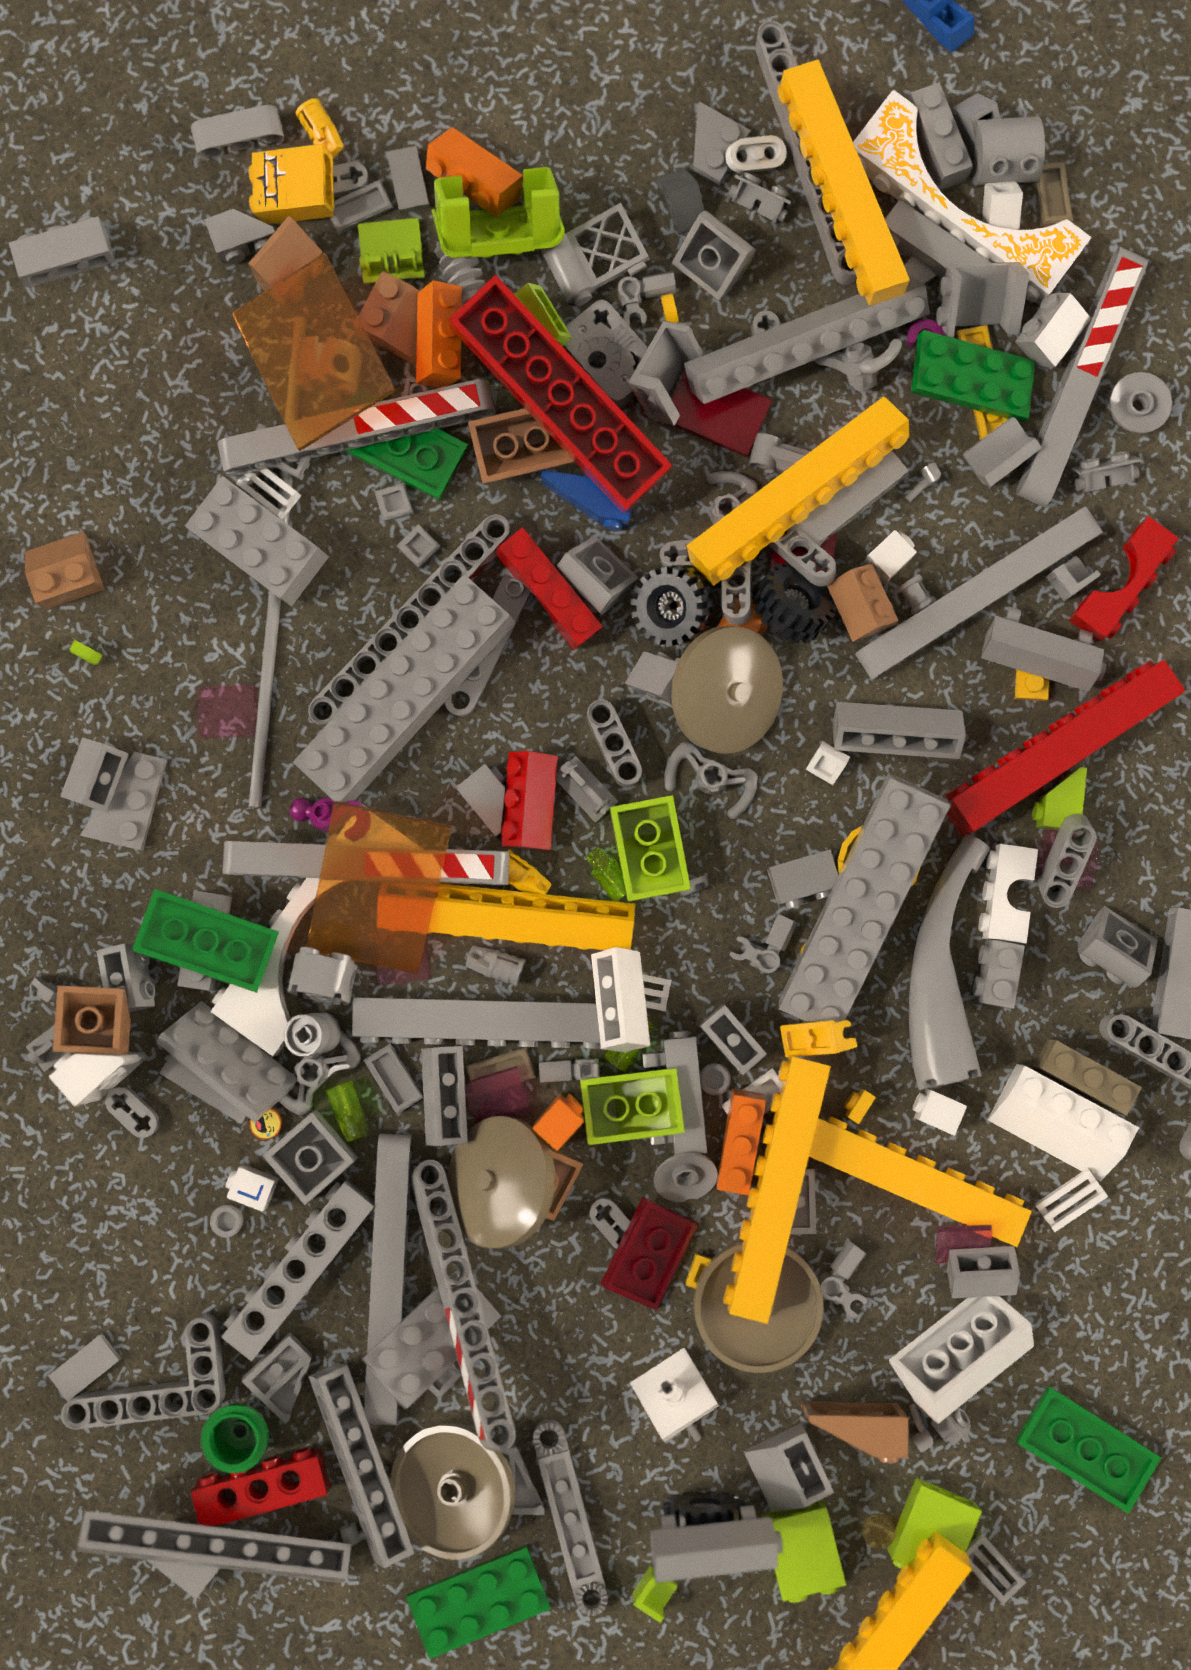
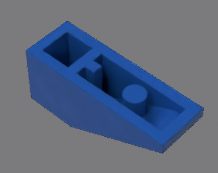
M542 470L541 483L595 522L603 524V528L612 531H621L622 527L628 528L631 508L623 514L589 477Z

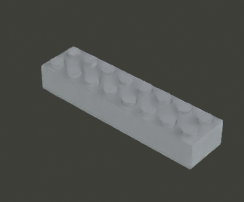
M463 574L293 763L338 805L348 801H355L516 624L515 621L502 607Z
M890 773L887 774L779 999L780 1010L806 1022L828 1020L837 1022L846 1019L950 807L947 799Z

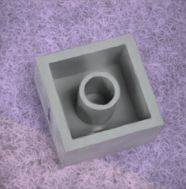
M318 1110L309 1114L263 1155L265 1160L304 1205L311 1201L359 1158Z

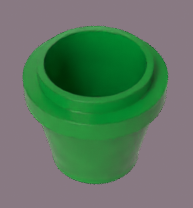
M237 1403L225 1405L217 1409L208 1418L201 1434L203 1453L211 1465L223 1472L240 1473L257 1464L265 1453L269 1438L268 1428L262 1415L255 1408ZM237 1425L245 1426V1435H239L236 1432Z

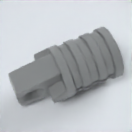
M472 946L465 966L489 978H495V980H501L504 983H510L517 987L526 959H520L517 956H511L498 950Z

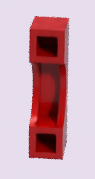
M1151 517L1145 518L1122 547L1130 564L1129 578L1125 586L1116 592L1093 590L1084 598L1068 621L1080 630L1092 632L1093 639L1097 642L1106 637L1111 639L1122 626V623L1119 622L1125 612L1130 614L1139 603L1140 599L1136 596L1141 589L1147 590L1158 577V574L1155 573L1161 563L1166 565L1176 552L1173 546L1179 538Z
M523 527L497 548L495 555L513 577L521 581L535 595L549 614L556 630L573 650L603 627Z

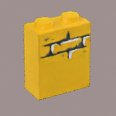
M323 144L252 153L249 178L253 187V195H250L249 204L252 213L260 221L266 224L283 223L288 216L294 221L334 217L333 157Z

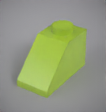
M1079 767L1071 771L1041 795L1039 802L1035 801L1032 809V819L1037 821L1036 828L1059 831L1066 817L1072 814L1083 815L1086 767Z

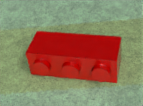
M532 751L509 752L501 847L524 850H551L558 756Z

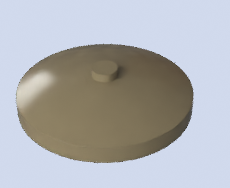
M720 626L699 635L683 652L676 666L672 681L671 699L673 712L684 735L700 748L723 754L745 750L758 742L773 724L781 704L783 677L778 657L771 645L761 635L747 628Z
M495 1116L478 1122L467 1131L468 1144H457L450 1160L447 1181L461 1233L471 1242L481 1247L506 1249L525 1242L540 1228L553 1200L555 1168L550 1149L546 1141L532 1129L533 1126L518 1118Z
M743 1241L738 1242L720 1251L703 1269L694 1292L693 1311L695 1322L706 1346L717 1358L727 1365L751 1373H767L780 1370L802 1357L818 1335L823 1319V1296L820 1284L810 1266L796 1252L787 1247L768 1324L729 1314L727 1310L728 1304H724L723 1299L727 1284L733 1285L736 1272L731 1271L732 1261L735 1252L741 1253Z
M440 1423L430 1426L409 1439L401 1448L394 1461L390 1486L408 1537L424 1551L444 1559H467L488 1549L506 1530L515 1504L513 1475L501 1451L485 1449L479 1441L475 1428L460 1423Z

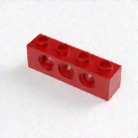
M304 1447L294 1451L293 1457L281 1460L280 1455L272 1456L262 1460L261 1466L250 1468L240 1473H230L218 1477V1473H211L198 1479L199 1483L190 1491L198 1525L214 1527L326 1496L331 1488L322 1449L313 1451L312 1447ZM289 1470L295 1471L300 1477V1482L290 1483L285 1478V1472ZM256 1479L265 1481L268 1485V1491L260 1492L256 1490L253 1481ZM222 1489H232L236 1493L237 1499L233 1501L227 1500L222 1494Z

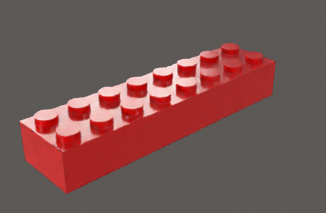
M496 274L449 318L450 328L623 514L671 470L672 464Z
M1164 659L1156 664L1149 660L1129 672L1124 678L1099 692L1102 698L1096 695L1075 708L1076 716L1071 712L1049 725L1050 733L1045 729L1022 743L1025 748L1023 751L1018 747L998 759L996 762L999 767L996 768L992 764L972 776L970 779L973 784L970 786L965 782L945 794L944 796L950 803L946 813L961 836L976 831L1186 690Z

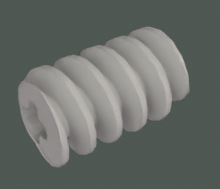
M440 248L436 254L440 259V267L444 270V280L449 284L462 286L463 306L486 284L485 280H476L483 274L480 268H473L479 263L478 257L452 258L445 255Z

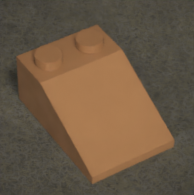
M382 271L354 323L357 336L416 366L417 295L419 290Z
M802 1401V1409L810 1423L867 1454L879 1458V1461L896 1463L899 1461V1458H908V1416L898 1403Z

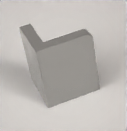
M1074 556L1053 570L1046 578L1065 602L1101 574L1098 570L1090 574L1081 560Z

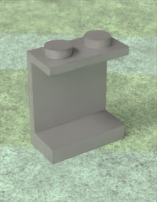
M1020 262L947 265L946 277H942L941 294L943 298L942 306L937 309L936 318L938 326L942 327L947 337H954L955 326L1000 324L1007 334H1020L1030 274Z
M663 321L628 382L648 418L670 425L676 424L680 414L673 404L669 392L683 370L684 363L704 355L693 334V330L684 323L678 322L675 324Z

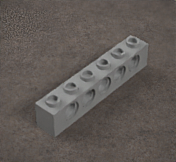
M348 1179L342 1185L338 1182L335 1183L325 1196L329 1200L322 1211L316 1207L305 1221L309 1226L302 1236L296 1233L285 1246V1249L289 1251L282 1261L276 1258L264 1273L268 1279L261 1287L255 1284L244 1298L248 1303L241 1313L235 1309L223 1324L227 1330L221 1338L251 1362L375 1207V1201ZM334 1208L342 1209L346 1214V1222L343 1224L333 1222L330 1215L331 1210ZM312 1234H320L325 1238L326 1246L324 1249H316L312 1246L310 1241ZM298 1259L304 1263L306 1268L304 1274L297 1275L292 1272L290 1268L292 1260ZM278 1285L282 1287L285 1292V1298L283 1300L274 1299L270 1294L271 1286ZM252 1311L260 1312L265 1319L264 1325H254L250 1320V1313Z
M336 1363L308 1377L373 1561L379 1566L386 1568L414 1554L348 1365Z

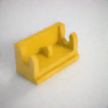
M828 1020L781 1025L780 1030L785 1057H789V1055L797 1057L834 1054L856 1048V1038H844L843 1029L850 1027L851 1022L848 1020L837 1022Z

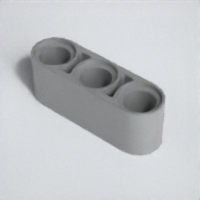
M261 105L203 118L193 122L191 125L197 157L203 161L209 160L208 157L216 155L217 158L239 154V150L247 149L248 152L269 147L268 144L274 142L279 145L284 141L278 109L273 105Z
M596 700L588 707V724L614 780L622 787H633L641 778V764L613 705L607 700ZM603 708L607 710L610 714L609 720L605 723L596 722L592 717L596 709ZM613 736L620 738L623 742L622 749L616 752L608 750L605 745L606 740ZM626 764L633 766L637 773L632 780L622 779L618 772L621 766Z
M1072 814L1065 818L1038 878L1037 885L1043 900L1048 906L1053 908L1063 907L1070 901L1096 843V832L1088 818L1082 814ZM1077 829H1086L1081 836H1072ZM1073 857L1070 863L1060 864L1064 858ZM1061 885L1060 889L1056 892H1048L1050 887Z

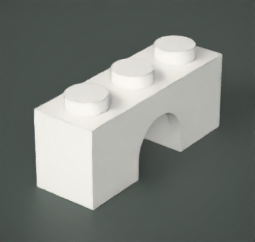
M998 844L994 846L993 851L990 850L988 852L986 868L991 869L990 881L984 883L982 892L983 900L987 901L986 912L981 913L978 924L979 931L983 932L982 939L1015 944L1027 943L1030 912L1013 908L1007 899V891L1014 881H1034L1038 849Z

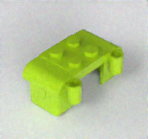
M549 167L523 169L522 206H512L497 218L485 209L469 211L468 197H463L462 175L437 178L434 182L436 213L435 209H431L441 250L448 257L472 256L489 258L493 255L509 253L517 255L523 252L534 251V249L554 247L564 238L565 230L559 214V191Z

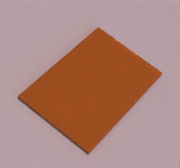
M325 253L231 313L299 451H302L396 391Z
M335 801L306 947L317 949L320 951L319 954L332 956V953H341L351 956L352 961L418 974L452 826Z

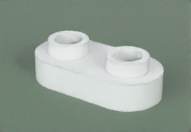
M773 135L738 139L728 147L726 162L730 169L736 173L772 170L785 161L787 154L786 146L779 137ZM765 149L770 152L771 159L765 156ZM737 152L743 156V162L737 159Z

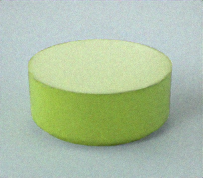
M76 640L73 641L69 648L71 653L93 665H98L103 656Z

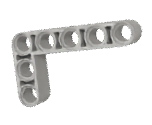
M1109 1014L1101 1020L1099 1030L1105 1040L1191 1089L1190 1051L1129 1016ZM1116 1020H1119L1123 1026L1122 1033L1118 1037H1115L1111 1030L1112 1024ZM1144 1036L1150 1040V1048L1145 1053L1139 1047L1140 1040ZM1174 1052L1178 1057V1063L1171 1069L1167 1059ZM1191 1122L1179 1144L1182 1156L1190 1161Z
M209 1313L199 1314L185 1328L188 1381L78 1394L67 1402L61 1410V1419L64 1425L70 1429L77 1430L212 1413L223 1402L226 1395L220 1326L216 1317ZM197 1323H203L209 1328L208 1337H201L197 1334ZM199 1357H209L213 1364L212 1369L205 1370L199 1364ZM202 1389L212 1390L215 1393L216 1401H206L202 1396ZM170 1393L180 1394L183 1398V1405H174L170 1400ZM138 1397L148 1398L151 1403V1409H142L138 1404ZM107 1400H112L118 1405L117 1414L107 1410ZM74 1404H80L85 1408V1418L76 1415Z

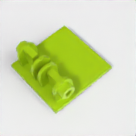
M419 218L358 224L361 254L359 259L363 284L376 283L382 271L400 280L425 278Z

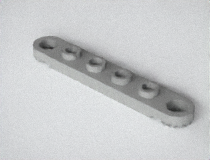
M507 569L493 600L517 623L531 591L521 581L514 578ZM515 625L445 701V706L452 715L464 717L473 712ZM463 692L469 696L470 701L466 708L456 709L452 706L451 700L456 693Z
M551 1419L543 1420L534 1429L533 1443L570 1584L578 1609L583 1614H587V1616H596L605 1610L608 1603V1592L567 1438L559 1422ZM549 1428L556 1431L558 1435V1441L551 1446L543 1444L540 1440L542 1431ZM588 1589L597 1590L601 1595V1599L596 1605H588L583 1601V1594Z

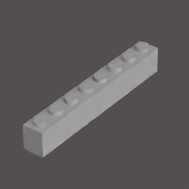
M908 274L910 281L902 296L868 306L865 296L862 297L860 294H857L684 363L690 390L705 404L930 314L926 285Z
M353 998L352 1036H360L361 1043H379V1037H392V1043L411 1044V1038H424V1044L442 1045L443 1039H456V1045H475V1039L488 1040L487 1046H506L507 1040H519L520 1047H538V1041H551V1047L570 1048V1042H583V1048L601 1049L596 1003Z
M85 1511L77 1551L341 1583L347 1579L352 1544Z

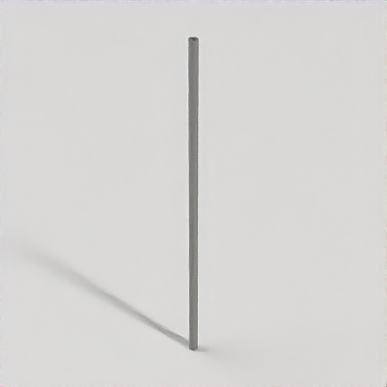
M302 317L296 318L286 423L299 420L301 390L297 388L298 380L296 377L302 345L307 337L308 319ZM294 463L286 464L294 468ZM281 470L280 479L292 487L293 476ZM279 487V494L288 500L291 495ZM278 502L277 508L280 510L283 505ZM290 511L282 519L286 524L289 523ZM270 590L248 807L261 808L281 606V599Z

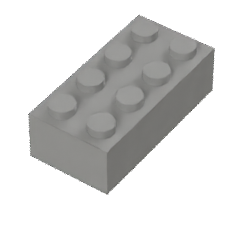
M224 476L219 479L185 525L186 528L290 606H293L329 558L320 548Z

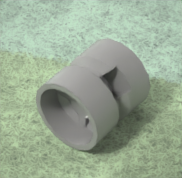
M326 1012L297 1015L290 1019L284 1030V1041L287 1048L298 1056L327 1053L339 1044L341 1037V1027L338 1020Z

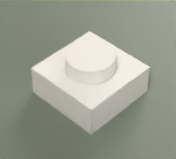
M822 742L806 770L833 785L847 765L850 757Z

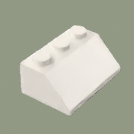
M129 1052L120 1055L75 1053L71 1055L68 1053L54 1064L56 1070L49 1078L74 1106H79L101 1100L146 1060L148 1056L144 1052Z

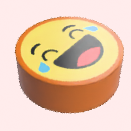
M274 1108L268 1110L255 1123L250 1120L251 1132L257 1138L263 1140L277 1136L283 1127V1118L279 1111Z

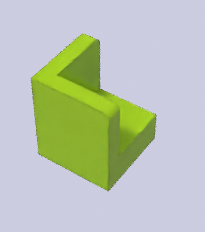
M650 1565L633 1591V1605L661 1623L664 1619V1607L678 1585L675 1581L656 1582L654 1568Z

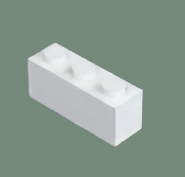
M614 947L591 954L601 1049L628 1052L650 1046L640 952Z

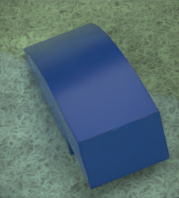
M902 0L934 38L951 53L974 35V16L953 0Z

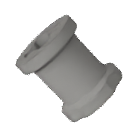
M920 574L896 589L898 593L904 595L911 606L910 612L912 615L917 614L936 601L934 596L930 597L921 583L922 577Z

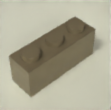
M1047 1039L1033 1066L1106 1108L1126 1116L1142 1088L1057 1040Z

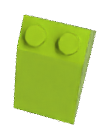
M673 795L610 807L611 821L627 900L634 901L691 890Z
M676 1068L580 1080L588 1145L685 1133Z

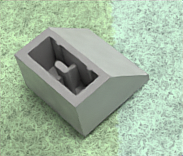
M802 1423L744 1450V1454L771 1512L804 1508L834 1493Z

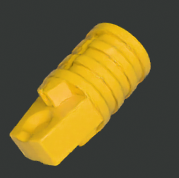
M316 98L310 99L298 107L295 114L315 145L323 144L333 158L336 157L344 148V145L335 125L328 114H326L320 101Z
M509 849V884L521 892L546 894L552 884L534 866L529 865L527 861L522 860L520 856L514 854Z

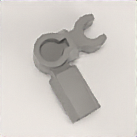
M667 272L642 277L641 281L632 276H627L620 280L618 284V298L622 309H626L623 319L629 326L630 319L638 317L641 321V326L646 327V313L640 308L642 305L641 297L645 296V299H650L670 293L676 294L674 273Z
M778 914L765 941L769 945L767 949L759 945L756 949L751 946L746 938L737 937L736 940L745 945V952L740 955L730 952L729 955L738 961L745 959L751 961L749 965L763 973H773L780 965L778 954L780 950L785 952L798 923Z
M599 1058L576 1059L575 1063L572 1064L571 1060L539 1062L540 1083L571 1081L574 1076L576 1080L600 1078Z
M848 1240L831 1264L832 1270L821 1274L817 1280L820 1284L822 1296L825 1299L831 1300L836 1305L842 1304L843 1310L850 1317L856 1318L858 1315L850 1308L851 1303L854 1300H859L866 1305L868 1301L859 1292H849V1286L843 1283L845 1278L849 1280L867 1253Z

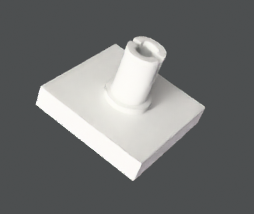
M685 1348L630 1382L664 1442L719 1407Z

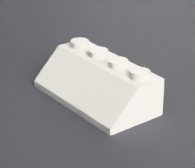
M1016 1064L988 1118V1121L1076 1169L1084 1171L1088 1168L1095 1179L1102 1181L1125 1156L1139 1127L1049 1078L1019 1064Z
M1000 1296L969 1297L899 1351L889 1361L914 1401L939 1424L1034 1347L1032 1326L1028 1320Z

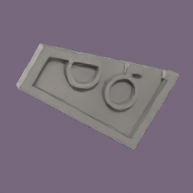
M134 752L122 770L107 813L96 810L80 836L143 851L167 760Z

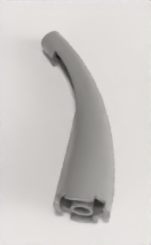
M966 834L960 842L934 888L920 925L913 956L909 991V1037L912 1065L919 1090L928 1088L927 1081H931L932 1088L962 1082L965 1079H969L968 1072H971L972 1078L982 1077L949 946L953 915L959 894L969 873H977L990 851V847L969 834Z

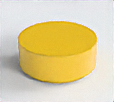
M673 293L662 295L661 300L666 321L677 324L679 320Z

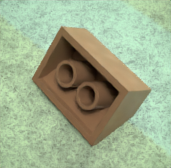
M525 408L468 422L483 484L574 463V460Z

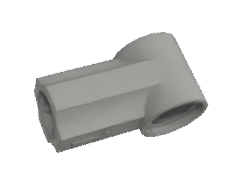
M760 433L756 435L748 466L754 470L757 467L765 469V473H774L775 471L783 473L811 451L784 444L776 436Z

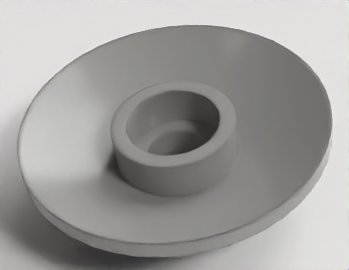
M1146 372L1131 373L1119 380L1114 386L1110 395V410L1115 421L1125 430L1138 434L1150 433L1160 428L1169 418L1172 410V396L1167 385L1157 376ZM1133 402H1140L1143 409L1141 411L1136 410L1133 407Z
M699 1153L677 1154L665 1160L657 1168L654 1175L655 1189L663 1198L674 1202L698 1199L714 1187L718 1176L714 1162L705 1155Z

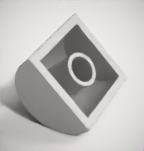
M1039 116L977 120L972 183L974 186L996 182L1016 181L1017 183L1039 181L1045 159V134L1043 123Z
M705 210L698 215L672 264L720 301L742 277L750 265L756 249Z
M596 536L566 552L556 567L571 588L584 598L583 603L593 613L599 612L604 614L639 579Z
M1104 906L1084 933L1078 946V952L1080 953L1081 960L1088 966L1095 967L1099 965L1105 969L1107 976L1114 983L1122 984L1125 982L1131 987L1136 988L1152 973L1158 940Z

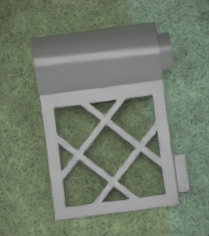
M621 203L567 232L558 245L540 249L566 302L576 306L589 302L592 299L591 294L595 289L628 272L632 276L647 267L645 262L649 260V256ZM620 214L624 222L620 235L605 231L607 221ZM627 230L631 238L625 237ZM586 232L597 235L593 250L580 247L576 238ZM602 237L618 240L613 256L598 252ZM623 242L635 245L640 255L631 260L618 258ZM584 254L591 256L589 263ZM596 257L611 261L609 271L596 278L592 270Z

